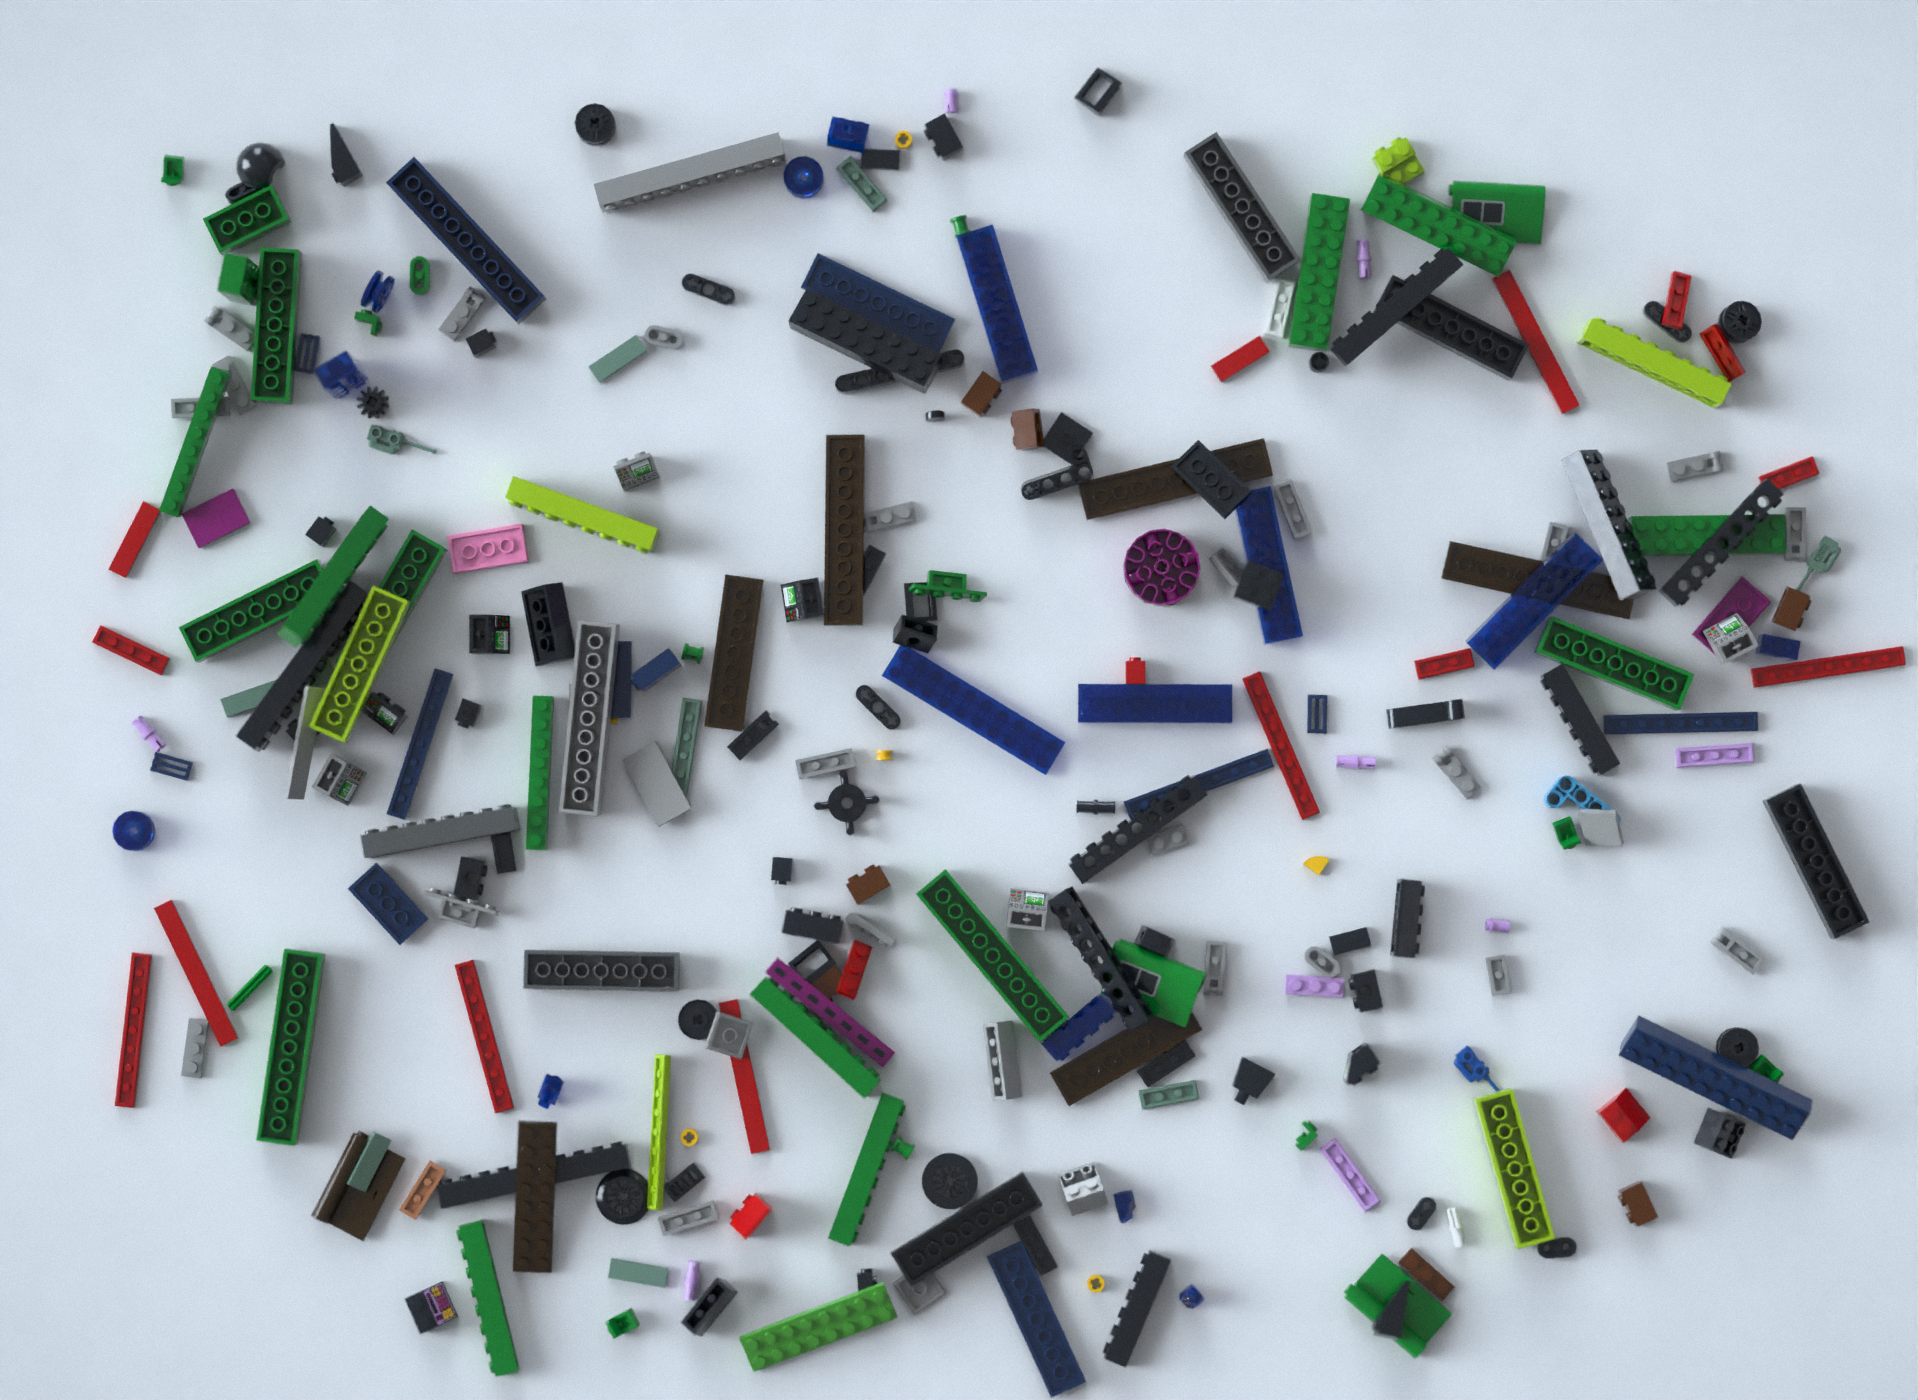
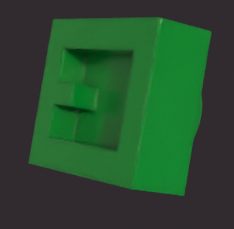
M1305 1121L1301 1123L1309 1132L1307 1134L1303 1132L1296 1139L1297 1143L1295 1145L1300 1151L1306 1148L1318 1136L1316 1134L1318 1129L1310 1121L1308 1123Z

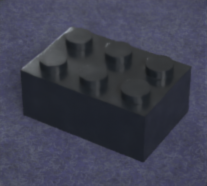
M795 907L786 910L782 933L840 944L844 921L840 920L841 916L829 914L827 918L822 917V913L810 911L809 914L802 913L803 909Z

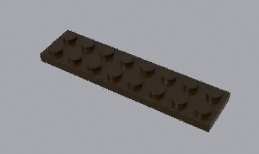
M725 574L704 727L743 732L764 581L762 579Z
M1191 1012L1186 1027L1155 1015L1154 1018L1133 1031H1130L1128 1028L1053 1070L1050 1074L1068 1106H1071L1200 1032L1202 1028L1193 1012Z
M518 1121L513 1272L552 1273L557 1122Z

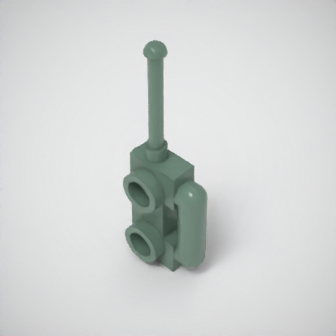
M371 425L367 440H370L369 447L392 455L401 449L402 444H407L433 454L436 453V449L407 441L401 432L396 433L395 430L390 431L377 425ZM378 440L390 443V446L378 442Z
M1826 535L1822 538L1815 552L1811 554L1810 560H1807L1808 571L1796 590H1801L1814 570L1819 573L1822 571L1829 572L1841 553V548L1838 547L1839 543ZM1831 551L1832 553H1831L1830 556L1828 557L1827 561L1824 563L1825 558L1827 557V555H1828L1829 552Z

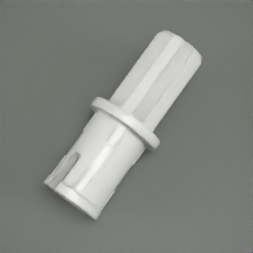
M1456 1207L1447 1210L1451 1226L1449 1230L1452 1232L1454 1246H1464L1467 1244L1463 1231L1464 1225L1461 1224L1458 1209Z

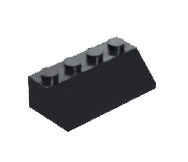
M563 582L544 584L521 591L535 666L573 659L575 656V644Z
M1397 879L1390 956L1415 958V954H1419V943L1416 942L1417 935L1421 934V924L1418 923L1419 916H1422L1423 905L1420 904V898L1424 897L1425 885H1422V881Z

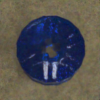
M807 156L792 159L786 165L783 173L784 183L788 192L794 197L801 199L817 195L824 183L823 170L820 164ZM801 174H805V176H809V177H806V179H807L806 181H803V180L801 179Z
M380 270L376 271L370 279L361 299V306L365 308L373 302L372 311L375 313H379L385 305L395 282V278L390 275L383 282L384 273Z
M127 811L118 816L114 822L112 832L116 843L120 847L130 851H140L150 846L154 840L156 830L154 822L145 813ZM137 826L136 830H138V833L131 835L130 829Z

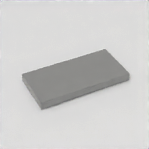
M657 741L623 759L628 772L658 827L692 809Z

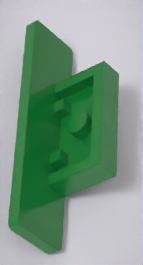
M929 570L927 585L913 584L909 587V592H914V595L917 596L931 594L935 598L948 596L953 600L970 599L969 601L981 602V600L987 597V592L966 590L967 574Z

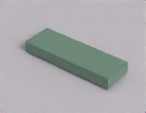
M851 156L836 168L872 212L887 201V198Z
M635 335L588 367L600 383L647 352L637 335Z
M1196 1080L1138 1090L1142 1110L1199 1099Z
M373 1131L347 1184L366 1192L392 1140Z
M611 1258L608 1278L665 1288L669 1268Z

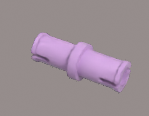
M1363 239L1356 241L1358 250L1356 262L1359 264V279H1363V277L1364 279H1370V261H1372V258L1369 256V240L1365 239L1363 241Z
M139 716L138 720L135 719L132 722L143 735L142 738L147 740L156 752H159L160 748L163 749L166 746L155 733L154 727L151 728L142 716Z
M1337 755L1336 767L1354 768V770H1358V768L1375 770L1376 757Z
M693 1260L688 1261L687 1277L684 1279V1282H686L684 1300L689 1301L691 1293V1301H696L697 1284L700 1283L698 1275L701 1262L695 1261V1265Z

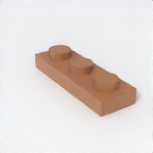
M430 1160L399 1210L416 1220L447 1170Z

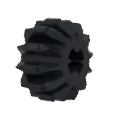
M375 386L373 392L370 387H367V394L364 391L360 392L364 397L357 398V401L362 402L357 405V408L363 409L361 412L363 416L368 413V418L372 419L374 413L378 419L380 418L378 412L386 414L383 407L389 408L390 405L384 403L389 400L388 396H384V390L379 392V388ZM372 398L378 401L375 403V407L369 405L372 402Z

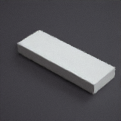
M1277 278L1264 332L1265 335L1283 338L1296 282Z

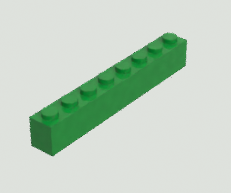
M214 366L210 367L159 511L174 517H181L231 379V372Z
M533 695L526 832L527 850H547L554 712L553 696Z
M882 1092L828 1239L849 1247L851 1242H856L859 1232H856L857 1225H862L866 1214L862 1212L864 1207H869L872 1196L869 1193L871 1188L875 1189L879 1178L876 1177L878 1170L882 1171L886 1160L882 1158L885 1152L889 1153L892 1142L889 1140L891 1134H896L899 1126V1123H896L898 1115L903 1116L906 1105H903L904 1100Z
M482 1219L458 1226L457 1237L459 1242L462 1241L464 1249H461L463 1260H467L468 1263L466 1273L468 1279L472 1280L471 1294L473 1298L476 1297L478 1304L475 1305L476 1314L478 1317L481 1316L482 1320L480 1330L482 1336L485 1335L487 1343H484L486 1354H490L491 1362H489L490 1371L495 1373V1377L518 1372L520 1367L484 1221Z

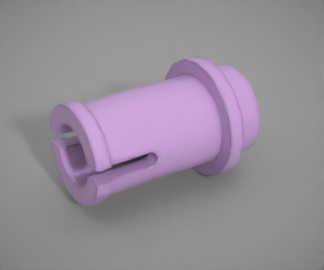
M946 89V93H944L946 96V113H957V95L959 93H957V89Z
M1493 918L1486 919L1485 930L1489 931V933H1492V931L1509 933L1510 921L1494 920Z

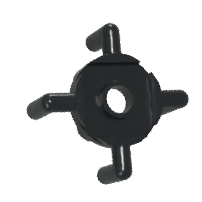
M842 770L840 771L841 785L833 789L829 795L828 802H817L814 804V808L816 810L829 809L834 818L846 822V833L851 836L854 834L853 821L863 815L866 805L877 804L880 799L878 796L865 797L860 788L849 784L848 773ZM846 797L851 798L853 801V805L849 809H845L842 806V800Z

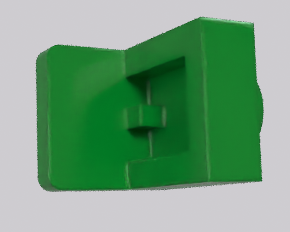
M165 155L161 182L169 186H177L184 179V157Z
M362 309L361 312L356 311L354 319L359 322L372 324L370 334L377 337V333H380L383 322L380 321L381 318L372 315L373 312Z
M1570 816L1552 823L1558 843L1563 850L1572 849L1576 845L1581 844Z
M1762 1054L1749 1067L1750 1070L1777 1083L1784 1075L1781 1070L1776 1068Z
M632 1308L605 1322L608 1332L614 1339L640 1326Z

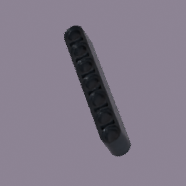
M958 349L941 352L943 364L937 373L960 368L964 364V354ZM954 354L961 357V361L957 364L952 363L950 360ZM871 368L841 375L836 379L835 386L839 393L849 394L899 381L889 376L885 380L879 381L876 379V374L879 371ZM860 376L868 378V382L865 385L858 384L857 379ZM846 380L849 382V387L844 390L840 389L839 382Z

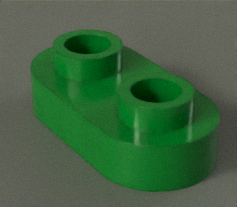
M417 256L410 262V289L416 295H424L430 288V265L424 257ZM418 264H423L422 270L417 269ZM418 283H423L422 289L417 288Z

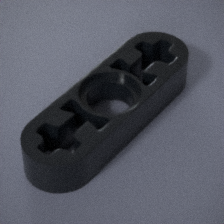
M687 274L682 279L683 288L690 293L726 306L731 305L735 300L734 291L729 287L694 274ZM693 278L696 284H700V281H703L700 285V292L696 291L698 287L694 285L688 288L686 280L690 281ZM707 284L714 287V292L711 295H706L703 292V288ZM719 287L721 288L719 290L720 293L726 294V292L728 291L729 295L732 298L723 301L724 298L720 295H718L717 299L714 297L716 296L717 288Z
M1650 301L1644 306L1643 313L1645 317L1674 340L1684 343L1691 338L1692 331L1685 323H1683L1680 331L1686 330L1685 335L1687 337L1680 338V333L1677 330L1671 332L1670 330L1673 328L1662 325L1663 315L1657 321L1655 319L1658 317L1657 314L1648 313L1650 311L1648 306H1655V311L1658 314L1664 312L1665 307L1660 303Z
M862 685L856 690L857 699L886 728L890 730L898 728L900 725L899 715L869 686ZM861 689L864 691L868 689V695L873 698V695L877 697L869 706L866 704L869 701L865 697L860 698ZM875 702H881L884 705L882 712L876 713L873 711L872 707ZM887 709L890 710L887 713L890 717L895 716L897 718L895 726L893 724L887 725L888 719L885 716L883 720L880 718Z

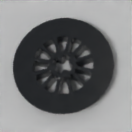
M944 1153L938 1155L926 1165L923 1171V1191L929 1201L940 1208L956 1209L964 1206L972 1199L977 1189L978 1178L974 1166L968 1159L959 1154ZM950 1164L955 1165L952 1173H950ZM943 1165H947V1166H948V1173H947V1174L945 1173V1171H944L943 1168H942ZM957 1167H960L962 1171L954 1175ZM940 1168L944 1176L937 1174L936 1171ZM965 1173L966 1178L957 1179L958 1176ZM936 1175L942 1178V1180L933 1181V1177ZM947 1176L955 1178L953 1186L944 1183L947 1180ZM966 1181V1186H962L957 1182ZM934 1183H943L936 1189L933 1185ZM955 1186L963 1188L962 1193H959ZM945 1187L942 1195H940L937 1191ZM952 1188H953V1189L956 1191V1193L958 1194V1195L955 1196V1197H952V1190H951ZM947 1189L950 1191V1197H944Z
M631 1169L609 1172L602 1178L596 1190V1203L599 1211L606 1219L616 1224L626 1225L640 1220L648 1211V1182L640 1173ZM620 1180H624L623 1189L620 1186ZM627 1181H630V1182H632V1185H631V1186L629 1187V1189L627 1190V1189H626ZM613 1183H617L619 1191L612 1186ZM634 1185L638 1188V1190L630 1192ZM609 1188L616 1192V1194L608 1193ZM622 1192V1193L624 1194V1193L627 1192V1193H628V1196H627V1200H628V1201H626V1202H625L624 1200L620 1201V1200H619V1197H620V1194H619V1193ZM637 1192L640 1193V1198L631 1196ZM607 1196L616 1197V1199L608 1202ZM631 1199H632V1200H639L638 1206H636V1205L631 1201ZM617 1201V1204L612 1209L609 1204ZM628 1203L635 1207L633 1211H630ZM619 1204H621L620 1213L615 1211ZM623 1205L626 1206L628 1213H622Z

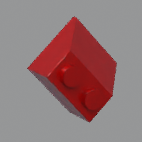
M1624 1088L1596 1111L1619 1141L1623 1143L1636 1134L1651 1118L1627 1088Z
M756 1193L753 1196L749 1194L742 1202L744 1207L740 1211L736 1209L730 1216L732 1219L730 1225L745 1240L749 1238L773 1208Z

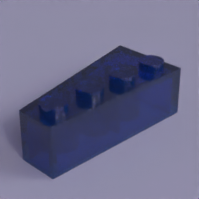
M1099 993L1041 1044L1056 1061L1059 1059L1063 1061L1070 1055L1068 1051L1073 1047L1076 1049L1085 1042L1083 1039L1087 1035H1094L1099 1030L1098 1026L1103 1022L1105 1024L1114 1017L1113 1014L1116 1011Z

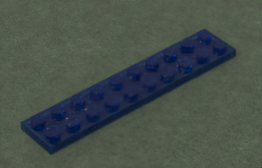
M900 645L882 674L884 678L1044 775L1047 774L1066 743L911 648Z

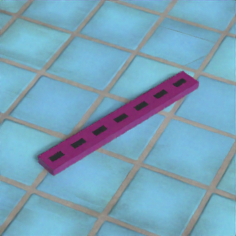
M777 957L766 969V974L881 1067H884L895 1054L890 1047L780 958Z

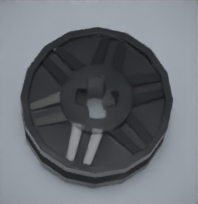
M593 103L584 106L577 113L575 128L583 142L592 146H600L612 139L615 134L616 123L613 114L607 107ZM594 121H595L596 123L598 122V124H599V127H598V128H596L595 126H594V127L592 126V123H593Z
M1746 301L1732 303L1722 310L1718 318V326L1729 342L1735 344L1744 343L1756 336L1762 324L1761 314L1758 309Z
M705 1000L689 1001L679 1012V1028L684 1035L691 1039L702 1040L708 1038L717 1012L716 1008ZM695 1015L703 1016V1019H701L703 1020L702 1024L694 1023Z
M1733 1027L1726 1029L1720 1034L1716 1041L1715 1049L1717 1054L1747 1067L1758 1056L1759 1044L1757 1038L1749 1030ZM1739 1044L1741 1050L1736 1051V1049H1734V1045Z

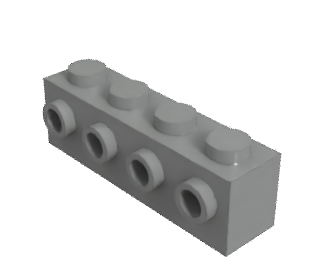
M1013 1020L983 1024L992 1100L1022 1097Z

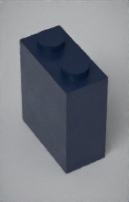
M668 648L631 674L633 677L631 682L638 691L646 692L682 665Z

